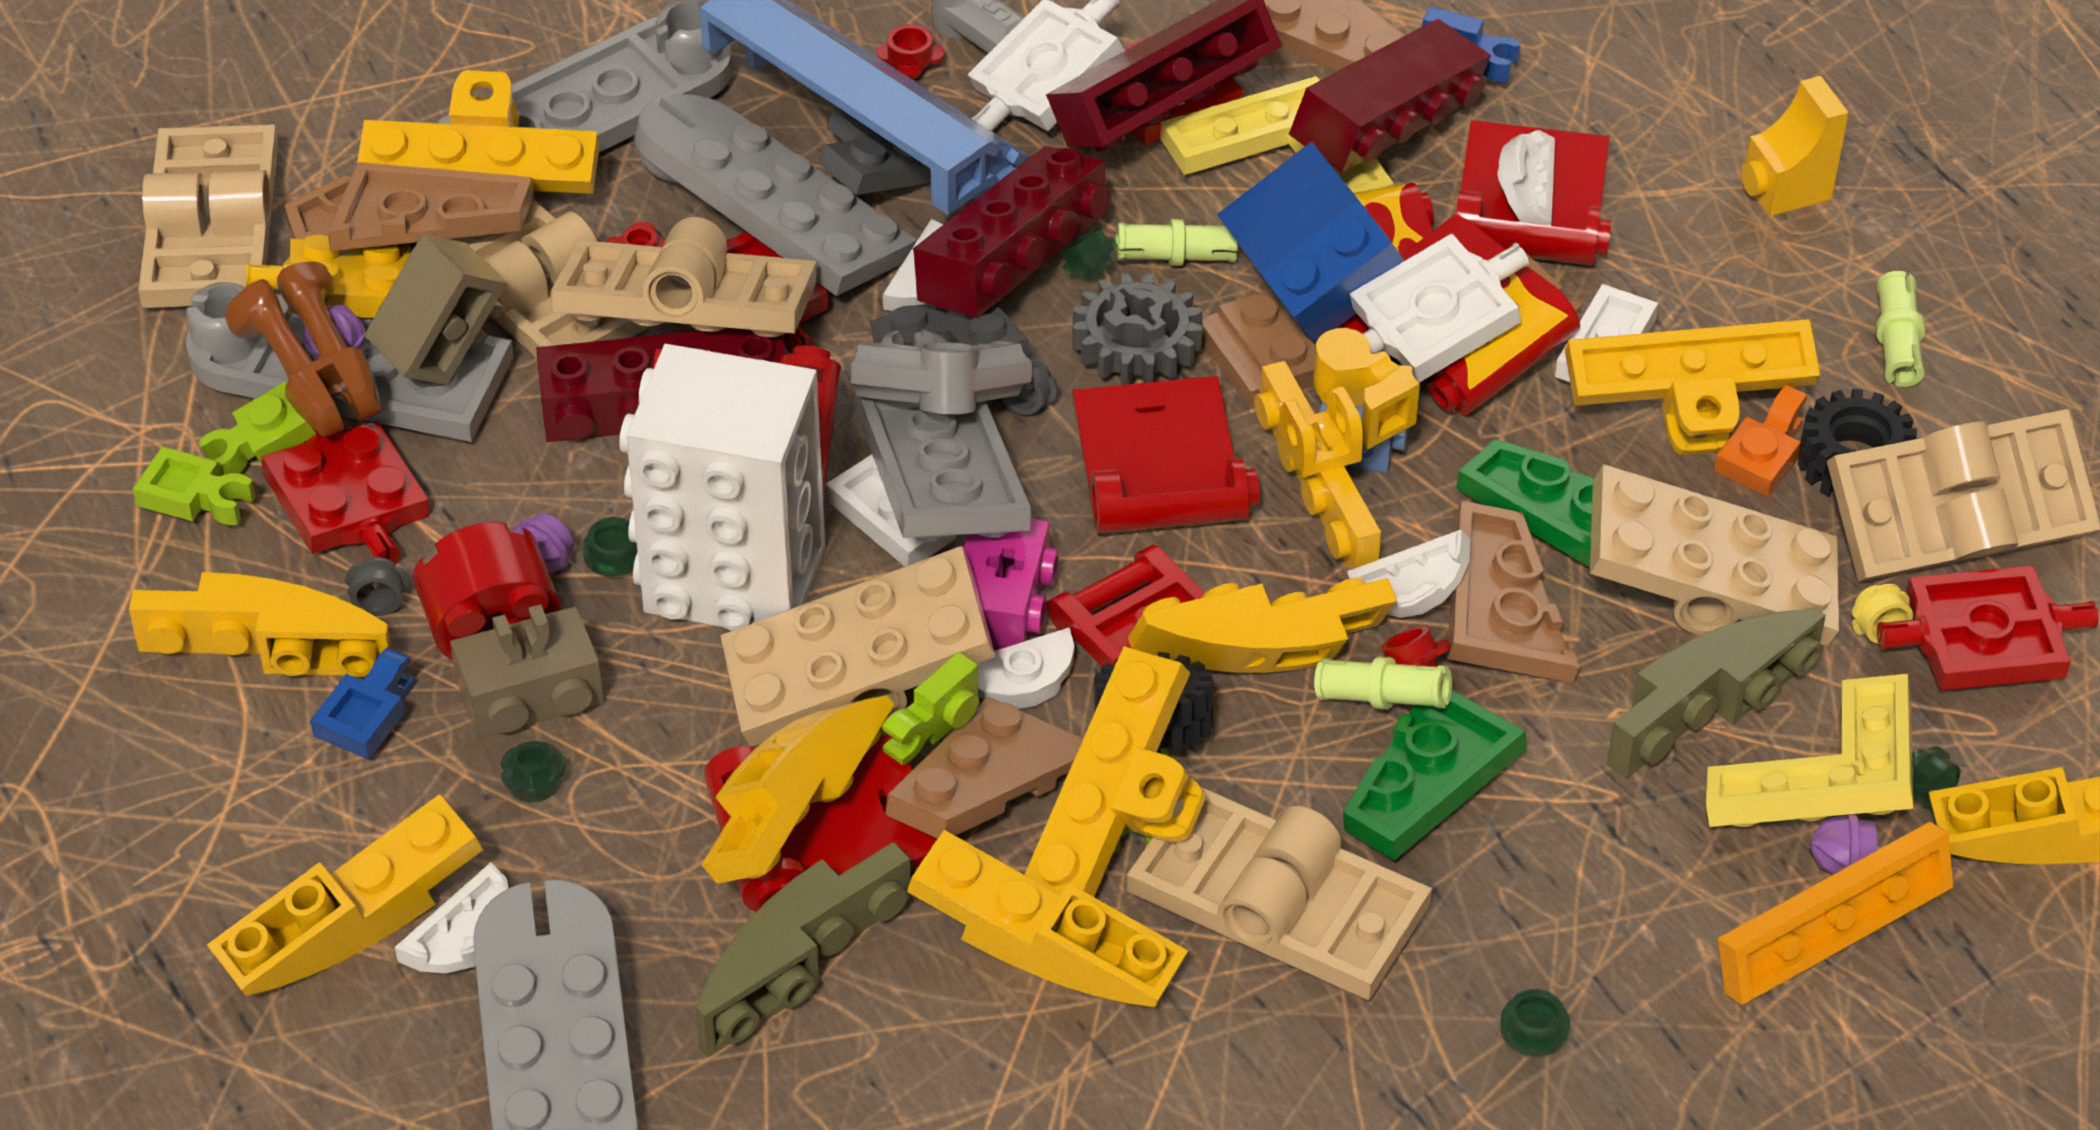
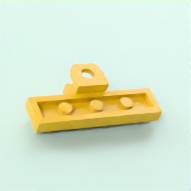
M463 71L457 77L452 91L449 110L451 124L364 120L357 163L532 177L533 191L593 194L600 148L598 132L518 127L519 114L516 103L513 100L511 82L505 72ZM479 87H489L493 90L491 97H477V95H472V93Z
M1810 319L1570 339L1565 347L1574 406L1665 398L1661 406L1666 434L1671 447L1679 455L1714 453L1721 450L1728 441L1729 433L1734 430L1739 419L1737 392L1783 388L1785 384L1791 387L1816 385L1821 376ZM1708 434L1704 438L1693 437L1695 435Z
M1285 361L1263 366L1261 372V393L1254 396V406L1258 421L1264 430L1271 429L1276 437L1278 453L1284 469L1287 472L1294 471L1301 483L1302 498L1307 511L1311 515L1318 514L1325 526L1326 542L1332 556L1335 559L1342 558L1348 570L1379 560L1381 531L1344 467L1362 460L1363 445L1361 417L1343 386L1330 389L1327 395L1326 411L1314 414Z
M1123 647L1026 869L1025 876L1059 895L1066 885L1070 883L1094 897L1125 824L1134 832L1163 841L1179 842L1189 838L1206 799V793L1197 782L1188 777L1187 771L1176 760L1157 753L1190 675V672L1182 663L1129 647ZM1179 798H1182L1183 809L1179 815L1172 818L1176 803Z

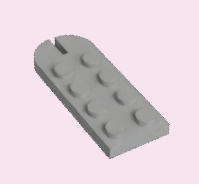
M679 0L672 2L663 8L659 16L645 20L512 84L513 100L516 103L519 114L518 127L597 131L600 141L599 152L634 136L641 110L652 101L659 105L662 97L676 94H690L711 98L724 89L732 75L730 44L714 54H711L702 47L699 7L705 4V1ZM449 115L439 119L438 123L451 124Z
M676 94L662 97L659 105L652 101L640 112L634 140L642 165L649 173L660 179L680 183L781 257L817 261L816 282L836 296L903 264L917 242L915 237L900 228L893 219L880 214L856 197L849 188L829 178L812 166L805 157L794 153L768 135L764 128L751 123L723 103L698 95Z
M233 282L210 284L194 294L191 299L192 307H188L185 310L189 326L186 336V349L190 367L195 377L204 385L214 390L255 399L284 381L288 382L289 379L282 364L263 336L249 339L239 338L230 332L225 322L224 314L227 306L245 287ZM276 294L287 321L308 355L315 361L313 355L308 352L304 344V323L298 314H288V305L282 295ZM357 317L362 321L366 332L373 318ZM488 336L483 346L471 344L448 385L403 377L366 338L361 349L376 381L381 411L364 421H378L379 424L472 442L514 358L512 340ZM342 395L333 398L340 416L357 419Z
M922 328L920 332L913 334V346L921 347L928 343L947 342L942 335ZM895 330L888 333L880 343L904 345V339L902 334ZM855 390L854 406L903 538L914 537L923 541H936L944 538L946 535L979 534L984 537H1001L1009 532L1030 531L1031 506L986 401L976 402L975 411L971 413L936 414L922 411L919 408V403L883 401L882 399L856 397Z
M544 880L550 934L537 936L531 883H522L504 890L495 896L482 910L476 922L473 935L492 1130H638L614 931L609 911L597 895L579 884L564 880Z

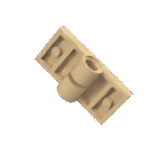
M275 124L158 128L153 174H145L142 190L143 214L146 226L138 290L142 308L192 306L191 299L198 290L219 282H233L246 288V264L267 265L278 150Z
M533 199L522 229L519 232L451 239L467 243L507 283L498 298V301L505 309L500 317L490 316L536 358V347L632 338L651 327L635 324L631 319L604 317L599 320L584 321L572 317L570 313L552 312L551 289L579 240L597 241L587 223L574 212L569 211L558 218H554Z
M689 217L682 219L673 226L662 247L579 240L551 289L552 312L570 313L572 317L584 321L615 317L631 319L633 323L642 326H656L665 322L691 324L693 328L707 332L719 331L724 328L752 330L756 335L763 337H777L785 333L795 334L816 285L817 261L727 253L726 238L716 224L705 218Z
M2069 409L1987 425L1984 421L1965 423L1936 431L1920 439L1835 455L1827 461L1858 583L2087 536L2100 530L2098 514Z
M1602 465L1593 479L1590 574L1674 599V617L1676 622L1684 630L1697 635H1704L1720 627L1736 623L1739 619L1746 620L1782 611L1817 608L1826 615L1820 643L1825 646L1830 644L1839 631L1837 536L1615 467Z
M962 546L720 635L741 733L751 747L763 743L773 733L791 722L816 711L888 695L895 704L887 716V720L895 711L906 708L907 697L905 690L923 683L958 651L976 664L996 657L970 561Z
M1205 788L1202 789L1206 793V799L1189 838L1179 842H1168L1152 838L1128 872L1126 892L1368 1001L1429 908L1432 894L1431 887L1342 849L1341 838L1335 826L1326 817L1313 809L1303 806H1290L1275 820ZM1182 798L1177 802L1172 818L1179 815L1182 811Z

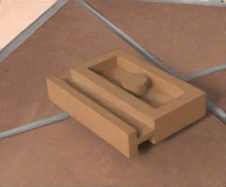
M1272 288L1219 305L1218 312L1208 316L1202 311V343L1249 408L1255 407L1254 396L1261 393V372L1263 366L1285 361L1301 390L1314 386L1313 374L1316 346Z

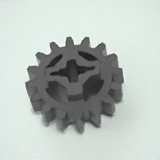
M1122 273L1121 284L1114 286L1105 279L1099 280L1098 294L1084 291L1081 294V306H1074L1073 349L1081 350V363L1084 366L1098 362V376L1101 378H1105L1115 371L1120 373L1121 384L1125 385L1132 380L1133 375H1141L1145 383L1154 382V373L1162 372L1165 376L1173 379L1177 374V363L1191 367L1194 363V351H1201L1202 309L1193 307V294L1191 292L1176 295V281L1169 280L1162 286L1154 284L1153 274L1147 273L1143 277L1142 282H1133L1128 273Z

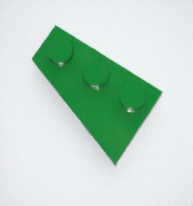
M1494 439L1459 470L1456 489L1483 505L1523 512L1530 533L1590 567L1594 477L1570 471L1571 467L1565 459L1498 439Z
M1453 690L1449 704L1445 705V708L1414 705L1409 714L1402 713L1393 728V740L1383 757L1374 759L1343 810L1344 831L1395 861L1527 750L1526 731Z

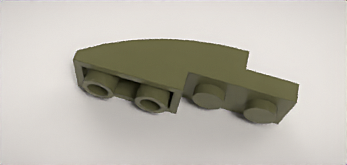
M1809 608L1749 618L1694 638L1658 658L1638 672L1632 708L1613 724L1607 765L1625 779H1628L1645 764L1654 765L1661 761L1669 752L1675 740L1690 728L1694 730L1702 728L1715 712L1733 725L1753 708L1756 710L1765 708L1774 699L1784 683L1796 674L1798 676L1806 675L1820 659L1823 652V645L1820 643L1826 615L1817 608Z
M892 842L839 876L821 859L792 879L766 901L743 925L724 950L705 983L696 1005L699 1049L707 1057H710L728 1044L742 1042L753 1033L758 1025L783 1009L794 1008L803 1003L812 991L819 987L818 959L838 953L848 944L851 938L878 921H887L893 918L902 910L905 904L911 901V894L907 892L911 881L910 858Z

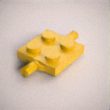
M310 235L304 239L290 238V257L283 263V266L246 264V287L260 279H265L271 284L273 290H279L277 277L283 268L296 263L319 262L327 267L335 280L334 293L325 304H330L333 307L344 305L353 311L356 317L374 318L381 303L386 298L411 253V245L394 244L330 251L328 235ZM288 307V314H297Z

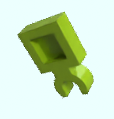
M286 381L232 412L238 425L229 430L217 429L211 431L199 440L198 444L207 457L218 461L221 476L229 473L240 474L251 458L256 456L262 464L261 456L302 444L312 436L317 435L314 428L295 411L285 397Z
M164 446L160 448L133 488L136 506L192 522L202 509L210 511L216 521L225 525H238L241 521L238 503L232 501V499L253 502L256 498L253 480L248 476L239 473H229L221 476L218 461Z
M958 651L914 690V702L907 709L902 708L895 711L882 725V730L893 737L883 746V752L901 765H905L919 753L926 740L934 745L951 729H959L966 725L975 714L979 705L978 665Z

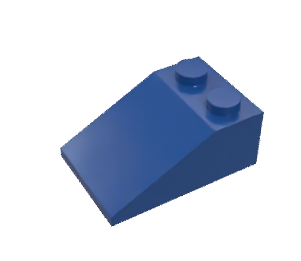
M1312 142L1217 214L1314 344L1326 331L1338 328L1356 314L1352 307L1349 293L1405 261L1362 203Z

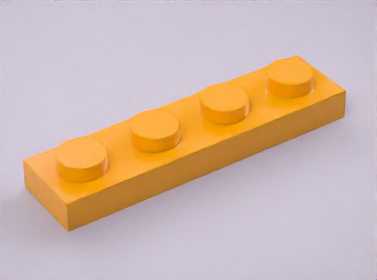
M1928 822L1717 938L1724 993L1739 1004L1744 1005L1954 888L1949 833L1934 823Z

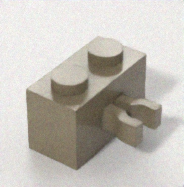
M423 233L386 298L381 303L364 336L403 377L448 385L471 344L483 346L488 335L481 327L488 315L500 317L505 309L498 301V298L507 283L467 243Z
M541 604L528 608L531 617L528 620L509 625L505 614L492 618L494 629L450 641L456 683L478 739L499 733L513 732L524 726L563 715L576 714L584 709L604 704L599 660L576 606L545 615Z

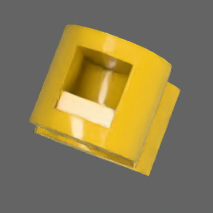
M1335 328L1326 331L1318 338L1313 374L1316 393L1327 405L1329 390L1343 386L1354 406H1363V444L1367 450L1416 424L1420 383L1412 375L1411 366L1397 365L1391 361L1385 351L1371 354L1370 342L1365 335L1356 330Z

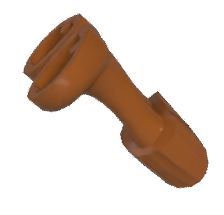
M313 261L296 263L283 268L277 277V286L290 310L297 313L301 318L321 357L315 361L308 355L287 321L279 299L267 280L260 279L251 283L229 303L224 318L230 332L243 339L263 336L276 353L289 379L285 386V397L295 411L323 438L326 439L344 430L341 416L333 399L339 395L343 396L359 421L380 413L381 405L378 388L362 349L346 346L327 310L325 303L334 293L335 280L325 265Z

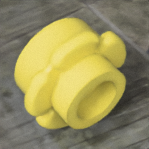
M1895 584L1874 585L1865 589L1857 597L1852 609L1854 619L1851 625L1853 630L1858 635L1866 634L1870 641L1880 644L1877 639V625L1879 622L1913 620V611L1909 606V596Z

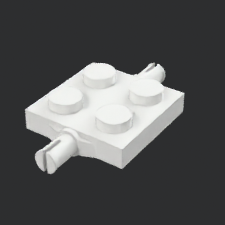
M1042 0L967 75L977 91L991 98L972 119L993 131L1008 115L1021 116L1049 131L1057 121L1045 94L1125 51L1118 37L1098 26L1120 5V1L1091 0L1083 9L1063 8L1050 0Z
M1453 234L1441 239L1349 293L1354 311L1370 329L1363 334L1370 342V353L1375 354L1385 351L1388 355L1396 358L1402 365L1411 366L1412 375L1418 382L1425 380L1521 323L1519 307L1501 288L1500 281L1518 270L1529 266V260L1522 247L1520 248L1517 243H1514L1510 248L1487 261L1468 252Z

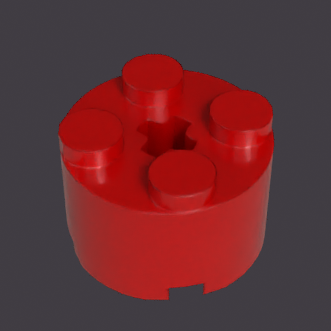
M493 521L470 525L458 529L436 542L435 546L438 554L426 565L422 557L415 565L413 582L436 647L444 656L453 661L450 641L494 629L493 617L505 614L510 625L530 619L528 608L541 604L545 615L560 611L559 598L537 540L531 531L522 527L523 535L509 532L505 522Z

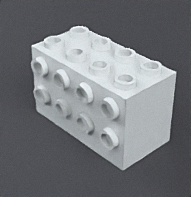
M664 344L655 368H646L643 373L639 388V406L635 414L628 413L625 416L619 440L620 451L628 453L629 465L625 475L624 495L626 498H632L633 511L630 517L628 535L631 542L637 543L638 553L634 562L633 583L641 586L644 613L735 630L805 604L825 550L817 370Z

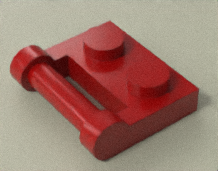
M1152 544L1136 553L1134 562L1073 595L1065 591L1047 601L1046 606L1048 615L1058 631L1070 627L1072 637L1101 667L1106 663L1115 666V659L1119 658L1123 647L1131 648L1128 636L1141 617L1142 611L1147 606L1156 601L1176 597L1180 600V603L1202 598L1205 592L1161 548ZM1142 585H1148L1094 615L1091 614Z

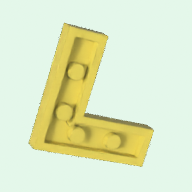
M1315 76L1162 121L1160 140L1184 175L1287 144L1297 153L1305 146L1288 134L1305 89L1320 80ZM1376 158L1370 162L1365 160L1343 173L1333 167L1353 193L1394 186L1393 181Z
M1908 674L1842 680V754L1708 767L1706 809L1709 826L1733 825L1736 827H1749L1759 822L1793 819L1816 821L1827 816L1860 813L1884 815L1895 810L1914 809L1911 693Z

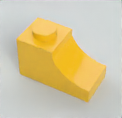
M1822 76L1800 81L1796 95L1784 114L1762 133L1750 136L1746 162L1741 167V178L1747 193L1756 197L1769 217L1832 200L1849 112Z

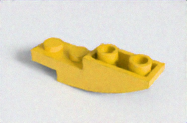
M202 572L198 591L133 590L129 606L139 652H158L162 654H260L264 674H284L287 676H345L348 674L353 677H365L372 669L381 652L387 647L392 649L388 624L364 609L335 596L305 586L270 578L231 573Z
M1360 577L1351 578L1334 585L1324 594L1307 598L1305 592H1294L1276 599L1271 604L1262 583L1241 589L1237 583H1227L1207 591L1200 599L1180 603L1178 598L1171 597L1150 604L1142 611V615L1128 636V640L1132 649L1158 656V652L1170 653L1171 660H1175L1179 655L1190 657V664L1199 661L1205 665L1206 670L1237 673H1269L1300 670L1317 666L1319 661L1322 662V658L1333 660L1348 640L1347 634L1379 626L1395 605L1397 599L1388 578L1365 583L1364 579Z
M888 695L816 711L799 718L773 733L737 767L715 797L731 818L701 864L717 884L744 878L757 879L768 873L778 863L781 857L780 849L794 826L807 815L810 809L809 803L834 801L850 788L854 779L852 776L866 751L879 740L881 736L880 728L895 705Z
M2063 767L1929 792V801L1935 824L1949 833L1950 854L1991 862L2031 865L2100 862V776L2067 782Z
M439 794L331 874L321 862L317 863L208 943L207 946L245 996L279 988L339 964L406 926L436 905L428 891L482 852L483 848L472 831Z
M943 830L912 876L907 889L908 893L966 925L961 940L981 951L1055 984L1122 1003L1155 1007L1188 952L1185 948L1074 885L1068 883L1059 895L946 830Z

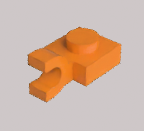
M1785 384L1775 398L1764 423L1746 416L1716 455L1714 472L1769 497L1799 458L1801 441L1795 439L1794 436L1803 425V418L1797 415L1807 401V394Z

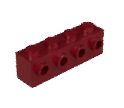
M1217 0L1045 95L1067 147H1091L1094 153L1102 152L1122 143L1126 139L1124 134L1133 129L1150 126L1167 118L1171 114L1169 109L1182 102H1191L1210 94L1215 90L1214 84L1226 77H1236L1255 69L1259 65V59L1282 47V44L1264 0Z
M1437 18L1307 87L1288 135L1304 146L1312 142L1329 164L1343 173L1365 160L1367 162L1374 160L1382 150L1397 142H1406L1415 132L1427 125H1437L1447 114L1461 106L1469 107L1472 105L1485 87L1486 79L1482 76L1491 55Z
M1046 145L913 248L917 301L975 318L980 317L1107 213L1110 192L1106 186L1105 161L1081 155L1079 151L1071 148L1057 149Z
M724 328L712 332L691 331L536 347L546 443L620 435L625 416L628 413L635 414L639 406V388L643 373L646 368H653L655 350L663 349L664 344L779 363L780 357L786 355L783 335L763 337L756 335L749 329Z

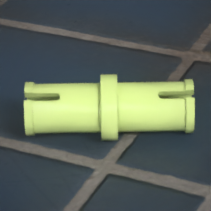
M1170 219L1169 225L1117 223L1116 232L1118 233L1115 237L1117 261H1123L1124 259L1168 260L1169 266H1183L1184 260L1236 262L1237 254L1234 251H1237L1238 242L1226 226L1184 225L1183 219Z
M1904 271L1888 272L1877 281L1881 316L1876 321V336L1879 342L1884 345L1885 378L1890 384L1896 378L1895 386L1897 387L1915 385L1923 379L1925 374L1920 343L1925 336V321L1922 315L1917 312L1916 280L1911 274L1905 280L1906 272Z
M1377 657L1372 663L1322 658V662H1318L1315 670V693L1318 699L1325 701L1329 699L1370 702L1371 706L1375 709L1386 710L1392 708L1393 704L1445 708V705L1449 704L1452 693L1451 671L1449 667L1443 665L1438 667L1396 664L1395 660L1391 657Z

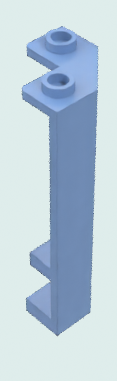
M709 0L699 7L702 47L705 50L714 54L733 41H739L746 46L747 64L754 69L759 70L769 62L929 167L931 169V204L947 215H950L972 198L973 201L1030 158L1029 155L791 0Z

